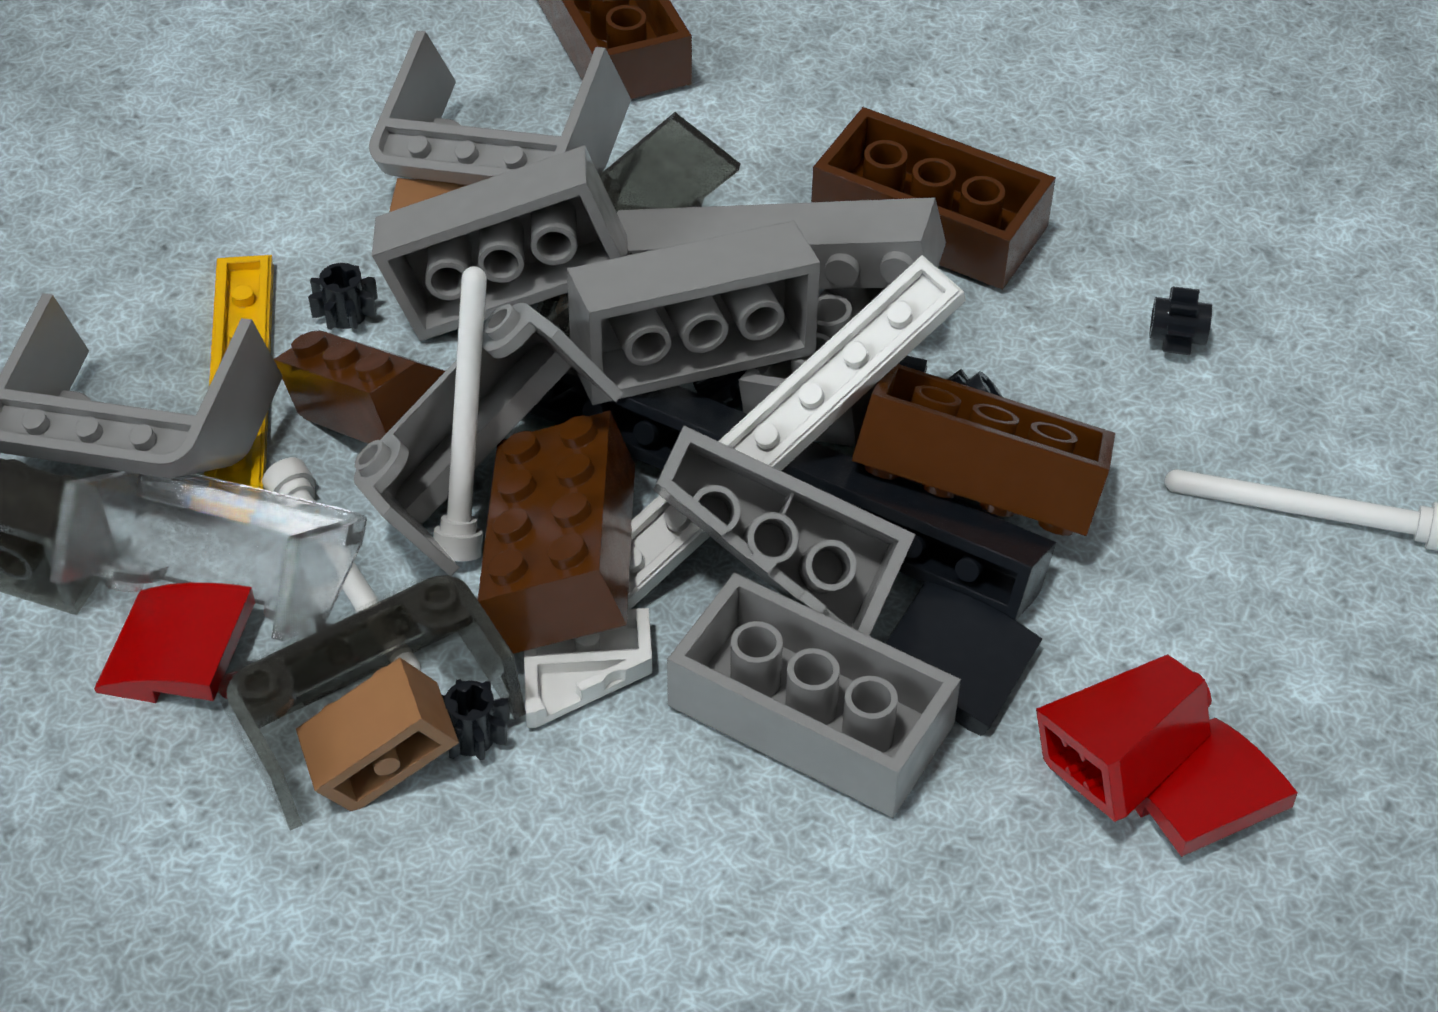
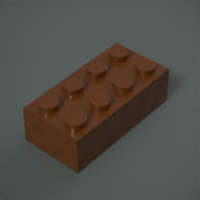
M537 0L582 81L595 47L606 48L631 99L692 84V35L670 0Z
M862 107L813 166L811 202L936 198L946 241L939 265L1003 290L1048 227L1056 177Z
M897 364L878 381L871 395L852 461L863 464L864 469L868 473L879 478L894 480L900 476L922 483V488L925 491L938 497L955 498L959 495L978 501L984 510L994 515L1012 517L1014 514L1037 520L1041 528L1053 534L1070 536L1074 532L1087 536L1110 470L1115 432Z
M611 411L591 416H576L565 423L533 432H518L502 440L497 445L477 602L506 655L627 625L635 463Z

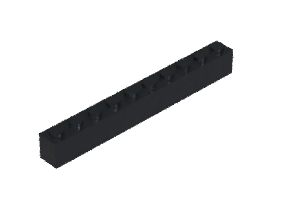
M572 367L528 412L559 425L576 416H591L611 411L631 457L663 470L683 426L719 441L747 415L744 412L679 385L621 398L616 402L612 400L592 405L576 370ZM814 441L782 470V472L916 534L899 572L923 582L928 581L964 593L997 609L1015 621L1032 604L1042 589L1056 542L954 499L935 496L925 491L922 486L901 477L894 480L876 477L868 473L864 469L863 464L853 462L852 457Z

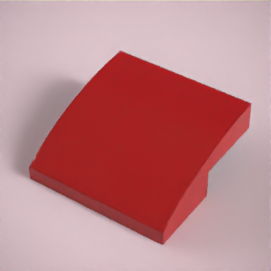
M176 583L139 591L96 683L95 692L157 703L161 693L214 701L255 605L252 587L223 583Z
M1217 718L1210 719L1211 736L1135 808L1140 817L1148 814L1153 817L1181 857L1292 808L1298 794L1296 789L1268 757L1241 733Z

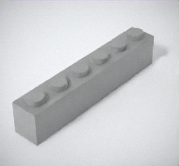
M936 198L618 210L617 212L627 234L628 255L794 220L820 261L819 289L886 288L921 255L938 268L946 244Z

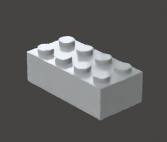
M585 145L375 217L372 257L419 341L459 328L461 279L463 272L469 267L476 266L481 268L487 277L484 320H486L497 308L505 304L512 306L517 303H526L531 305L568 293L567 268L628 256L627 234Z
M792 220L567 268L570 340L624 392L619 399L813 355L816 350L820 261L796 222ZM577 372L592 405L612 401L610 397Z
M735 572L667 658L668 706L892 818L896 815L955 723L961 679Z

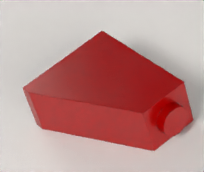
M1167 654L1036 708L1043 760L1052 771L1114 822L1127 817L1211 736L1208 707H1210L1212 699L1209 687L1199 673L1193 672Z

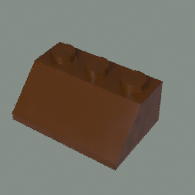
M321 330L310 331L300 335L291 343L292 348L274 358L296 411L300 416L308 421L368 444L375 440H381L446 371Z

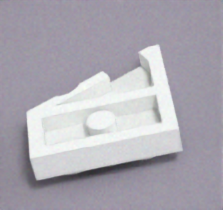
M649 608L628 609L627 625L524 651L527 728H537L652 674Z

